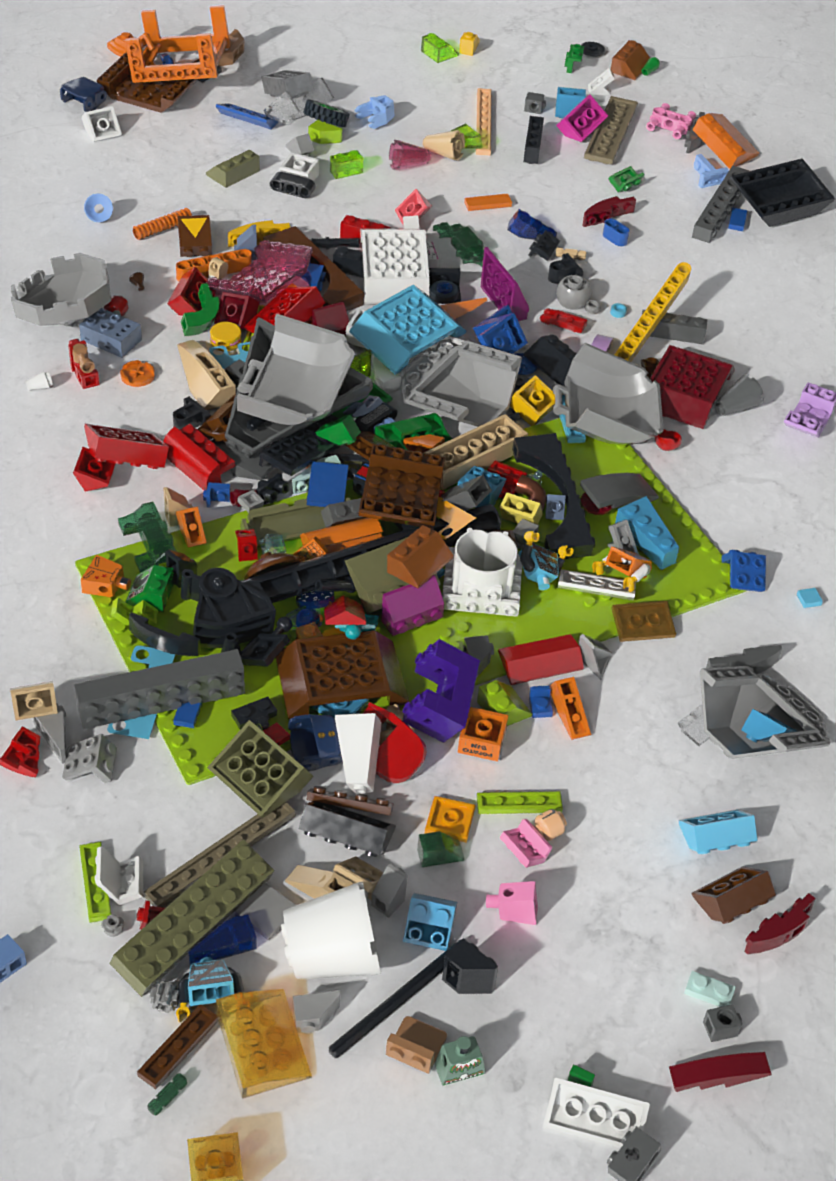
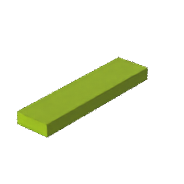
M561 791L482 792L476 795L478 814L543 813L550 809L560 811L561 813L563 811Z
M101 842L79 845L89 923L103 921L109 915H112L108 894L98 887L95 882L97 870L95 857L97 856V848L102 846Z

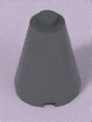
M749 374L741 376L716 401V411L726 416L762 404L764 402V398H761L763 390L754 377L750 379L748 377Z

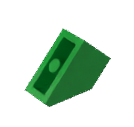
M351 414L324 424L315 433L317 436L340 446L345 443L349 445L357 440L356 437L361 432Z

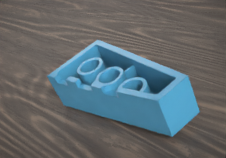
M647 496L618 509L615 523L628 520L636 546L661 570L676 563L679 546Z

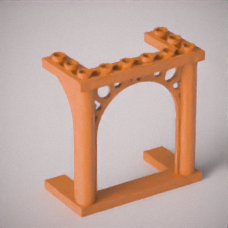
M210 6L214 34L205 33L169 37L160 36L156 10H142L144 32L150 35V39L156 49L149 51L147 45L144 51H142L140 38L125 39L133 83L217 78V66L224 50L231 47L225 6ZM198 50L200 59L198 63L155 65L153 63L157 54L164 52Z

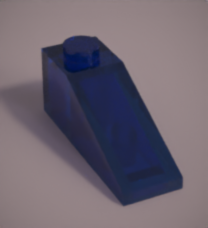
M249 915L235 916L230 920H226L188 952L189 965L199 963L204 957H210L214 961L257 949V936Z

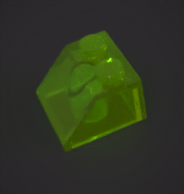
M434 33L422 36L421 52L435 62L440 63L459 56V53L450 44Z

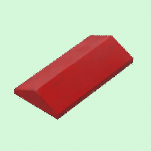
M344 595L324 604L325 625H366L362 604Z
M571 634L498 649L510 685L584 669L580 646Z

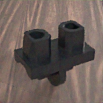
M277 473L268 481L260 480L256 492L264 500L265 505L268 502L274 503L277 501L278 494L289 492L288 482L283 481L282 474Z

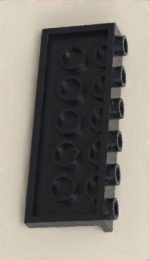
M331 414L263 449L259 456V466L263 467L270 463L284 473L293 476L311 465L312 461L316 462L344 445L339 446L317 436L315 433L324 424L339 418Z

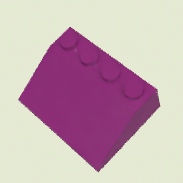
M485 247L480 287L498 310L509 305L518 322L527 320L529 306L518 283L489 248Z

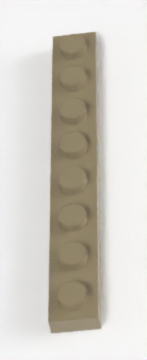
M285 802L264 818L258 814L149 887L143 892L144 897L147 901H150L152 906L163 908L179 897L243 839L250 846H253L295 817L296 811Z

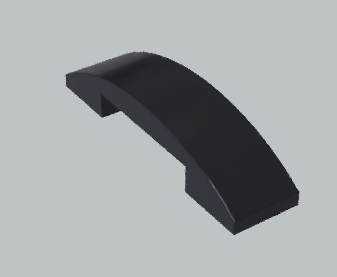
M132 612L129 614V630L143 643L170 654L182 656L200 655V638L182 632L180 636L148 625V618Z

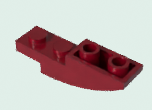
M615 196L602 200L584 212L582 226L587 227L605 223L606 219H611V217L634 213L636 199L634 196L624 199Z
M808 893L803 899L798 898L795 901L790 912L786 910L781 917L775 913L770 919L765 918L761 922L759 930L756 932L752 931L745 940L747 945L744 952L755 954L769 951L794 939L806 929L810 918L807 914L812 910L816 898Z

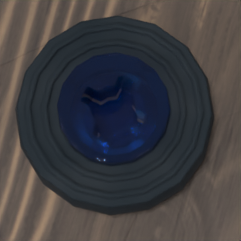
M440 280L434 282L430 287V297L437 303L450 304L458 298L459 290L453 282Z

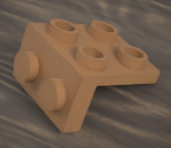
M406 1016L396 1034L391 1033L387 1039L386 1055L429 1074L442 1045H444L447 1039V1033L415 1018Z

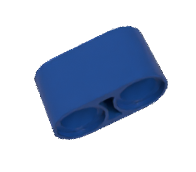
M606 219L603 237L617 246H626L630 230L615 219Z

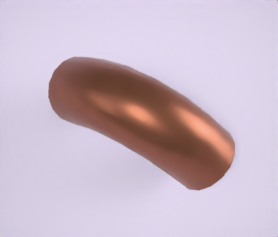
M522 475L517 482L516 492L527 496L529 500L540 503L543 511L547 501L545 490L537 481Z

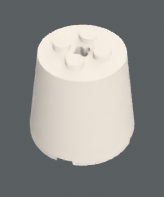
M363 881L283 910L284 923L281 924V929L287 945L285 946V952L290 967H293L296 979L381 974Z

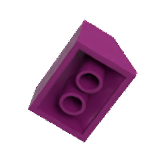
M434 575L419 589L409 584L383 594L381 622L392 636L402 634L410 629L420 627L423 624L443 617L444 601Z

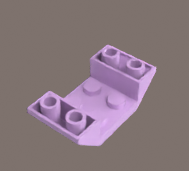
M808 382L802 391L798 405L794 411L790 410L784 420L785 425L819 438L836 405V392Z

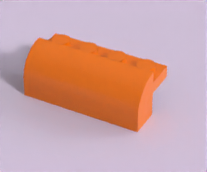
M367 517L302 533L300 537L302 545H305L316 536L328 550L326 554L380 538L383 531L378 519Z

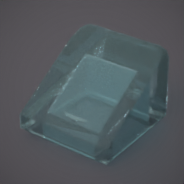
M266 534L259 540L263 554L271 552V554L287 552L282 535Z

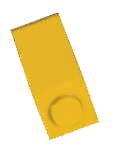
M464 32L460 38L459 53L473 56L480 43L478 35Z

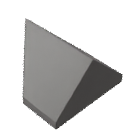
M582 634L579 640L582 660L601 680L612 653L601 641Z

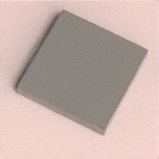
M264 883L235 911V916L267 940H270L281 929V924L284 923L283 910L296 905L267 883Z

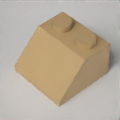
M53 681L10 688L16 721L58 713Z

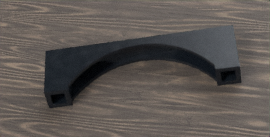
M556 433L515 437L512 451L516 463L521 462L537 469L551 479L562 495H565L566 517L552 534L546 535L543 547L557 553L559 557V547L568 545L567 549L573 548L574 551L571 556H567L565 559L591 556L593 548H595V539L591 537L590 524L586 522L585 510L580 505V495L576 493V484L571 479V469L567 467L566 455L562 453V444L558 440Z

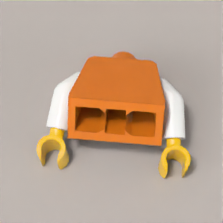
M611 546L608 556L602 559L603 561H595L592 564L593 573L596 572L597 575L604 573V566H610L630 576L624 578L623 589L629 587V592H633L635 590V582H639L642 578L645 579L652 569L651 560L635 552Z

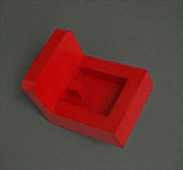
M145 900L143 907H139L137 912V921H140L139 929L142 930L165 908L150 906V901Z

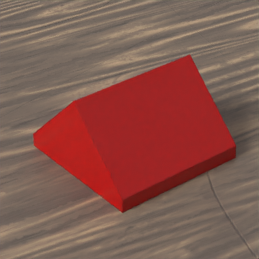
M82 447L73 474L85 492L108 487L116 463H113L112 460H106V462L97 461L90 454L89 448Z

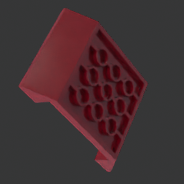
M669 345L650 377L652 382L656 381L660 385L662 416L704 429L709 420L714 402L726 380H730L735 371L734 366Z

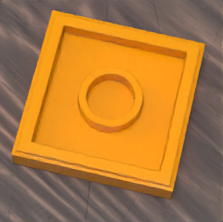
M434 796L425 827V834L467 843L476 805Z

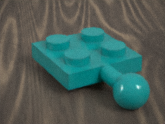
M365 614L366 625H335V628H339L340 631L345 632L347 638L354 640L360 636L361 632L376 630L379 623V615Z

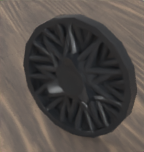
M589 41L581 44V46H584L583 54L587 56H601L605 52V47L600 43Z

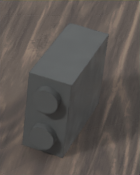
M481 475L450 488L441 498L443 499L442 501H448L466 511L476 507L492 489L484 475Z

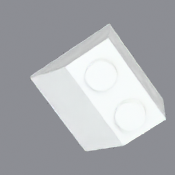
M113 106L83 114L82 120L85 130L93 142L122 136Z
M291 152L280 166V171L315 181L319 175V159Z

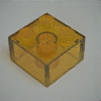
M238 1132L187 1139L191 1181H243Z

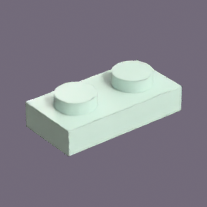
M692 971L684 994L723 1007L730 1005L736 987Z

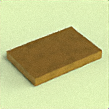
M668 601L616 604L611 608L620 642L675 638L676 636Z

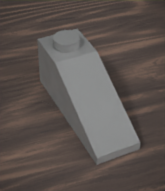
M56 703L57 714L34 717L33 723L63 764L66 760L64 719L66 712L62 705L58 706Z

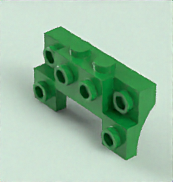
M436 413L375 427V435L393 446L405 450L408 449L404 446L403 439L431 434L444 437L445 442L453 439L445 429L442 418Z

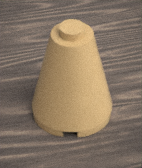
M460 130L427 135L423 139V147L427 151L458 161L463 156L461 151L462 148H465V137L463 133H460Z

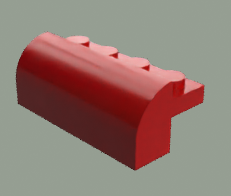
M191 424L180 430L173 427L163 440L169 446L167 459L203 490H207L208 482L222 483L221 474L235 467V461Z

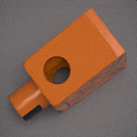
M99 555L95 556L81 578L82 593L113 597L118 588L128 590L131 585V579L124 578L122 565Z

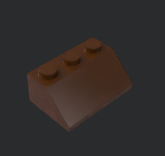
M744 866L692 892L693 898L711 920L719 921L723 924L732 922L734 917L740 914L749 913L752 910L751 908L757 905L766 904L769 902L768 899L776 895L768 871Z

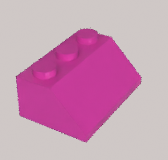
M589 94L556 126L566 137L582 142L608 115Z

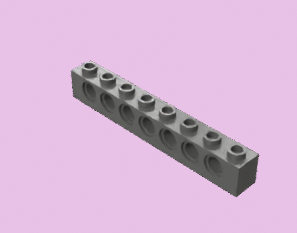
M732 165L695 223L692 238L707 243L712 238H715L717 230H720L722 222H725L727 215L730 214L731 208L735 206L736 200L739 199L741 194L740 190L730 179V176L748 172L749 170Z

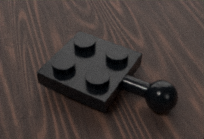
M281 617L277 621V628L271 634L257 633L239 653L243 665L268 667L290 641L288 636L282 633L291 630L293 626L292 620L289 617Z

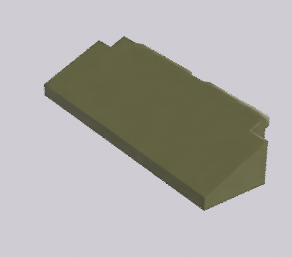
M306 498L295 501L294 506L291 507L286 503L256 508L249 511L247 516L248 523L246 518L242 519L240 527L241 530L254 529L257 537V547L301 538L300 535L302 533L326 528L321 514L325 507L307 506Z

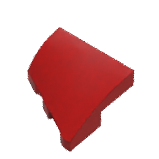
M22 726L0 758V765L16 773L36 778L39 771L38 760L41 736Z

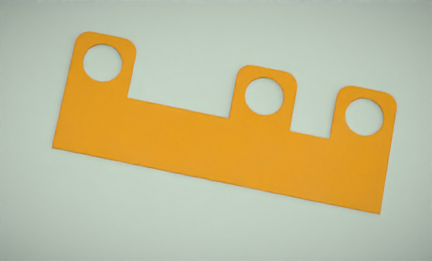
M438 497L436 516L449 523V525L438 532L442 539L449 538L476 519L471 514L448 501H442L443 499ZM448 528L453 529L451 534L447 536L442 535L444 530Z

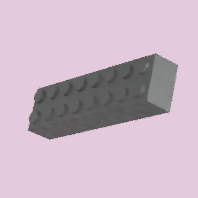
M238 649L74 684L78 712L83 729L176 710L181 707L182 703L189 702L192 705L201 703V701L205 703L245 694L244 666Z

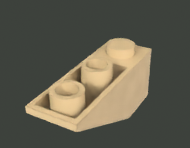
M297 865L285 879L286 883L314 899L353 884L335 872Z

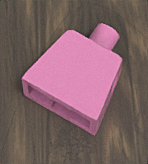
M535 882L500 884L499 895L487 894L486 908H499L501 920L536 925L538 902Z

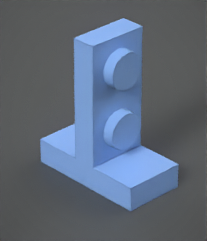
M702 154L696 155L694 168L700 174L698 184L700 188L721 184L729 170L726 167L715 169Z

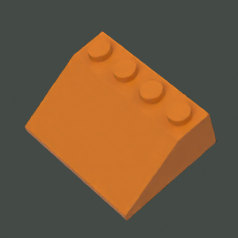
M708 113L701 116L693 128V131L729 169H731L732 165L738 166L760 154L723 114Z

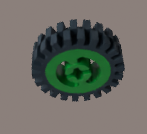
M309 99L306 101L303 111L304 114L311 118L339 127H346L350 116L344 110Z

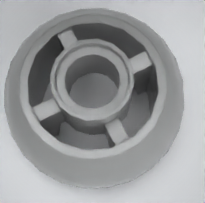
M570 275L559 282L556 296L558 302L563 307L577 310L583 308L587 301L590 300L591 288L583 277Z

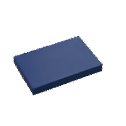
M312 461L307 506L326 507L330 504L344 502L348 465Z

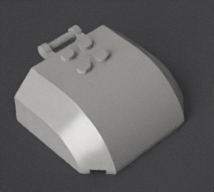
M276 314L275 332L264 362L251 359L246 375L237 387L239 392L249 393L248 396L238 393L237 411L285 425L313 422L324 418L330 413L355 357L353 349H350L347 344L345 335ZM255 370H260L253 385H250L249 383Z
M584 343L572 360L565 379V387L559 384L553 387V394L555 395L553 412L556 415H565L566 427L596 440L611 444L639 443L663 432L660 385L656 381L652 382L646 376L648 372L645 368ZM562 395L565 396V405H562Z

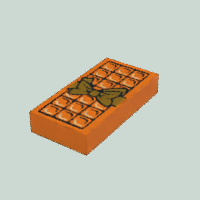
M315 536L295 551L293 555L297 556L299 561L302 562L325 555L328 550Z

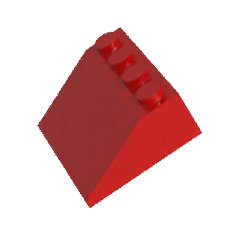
M316 286L285 287L244 328L254 333L258 317L275 326L276 314L306 323L311 319L312 310L322 307L325 301Z
M85 423L84 428L89 451L95 460L100 462L112 460L116 464L127 462L136 467L147 465L151 469L165 468L169 446L155 434Z

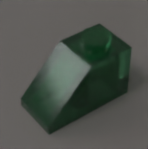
M440 831L419 834L417 851L422 867L464 861L465 858L459 840Z

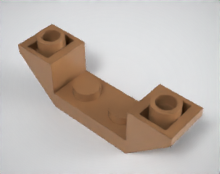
M234 29L229 34L231 47L228 50H224L218 64L219 67L234 64L244 53V38L237 29Z

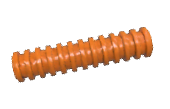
M188 208L172 212L163 217L150 220V222L147 221L146 223L133 226V234L138 240L154 235V233L157 234L171 227L178 226V216H192V213Z

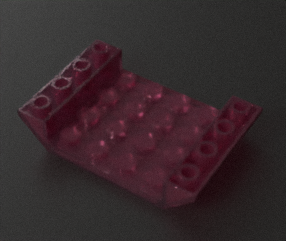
M268 240L261 241L254 248L257 260H254L251 265L243 268L238 274L233 275L230 280L212 277L206 283H208L212 293L222 296V292L249 296L258 302L266 303L307 272L313 251L312 247L298 246L291 243L269 242Z

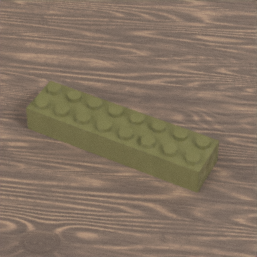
M243 839L113 955L109 964L142 997L266 883L275 870Z

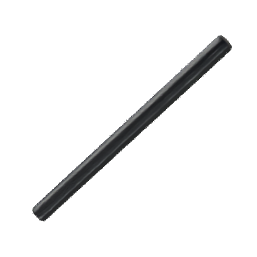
M461 940L453 944L330 1045V1055L333 1058L340 1057L443 971L445 954Z

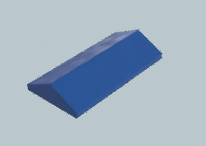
M230 103L216 104V108L221 114L270 130L280 120Z

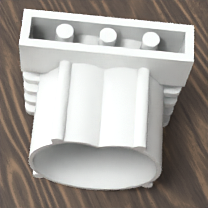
M468 528L467 532L457 540L455 547H448L453 554V559L445 565L442 595L444 609L517 616L520 607L522 564L519 554H517L515 543L506 531L503 533H486L482 530Z

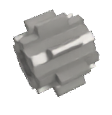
M161 981V983H157L156 988L152 987L150 994L152 1008L159 1012L169 1013V1011L173 1010L174 1006L177 1007L179 994L177 986L172 984V982Z

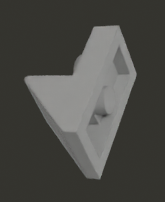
M622 520L608 526L614 541L607 544L610 549L613 546L639 554L628 520Z

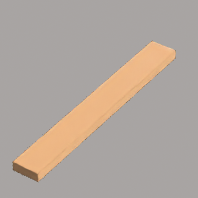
M477 89L476 155L491 154L492 89Z

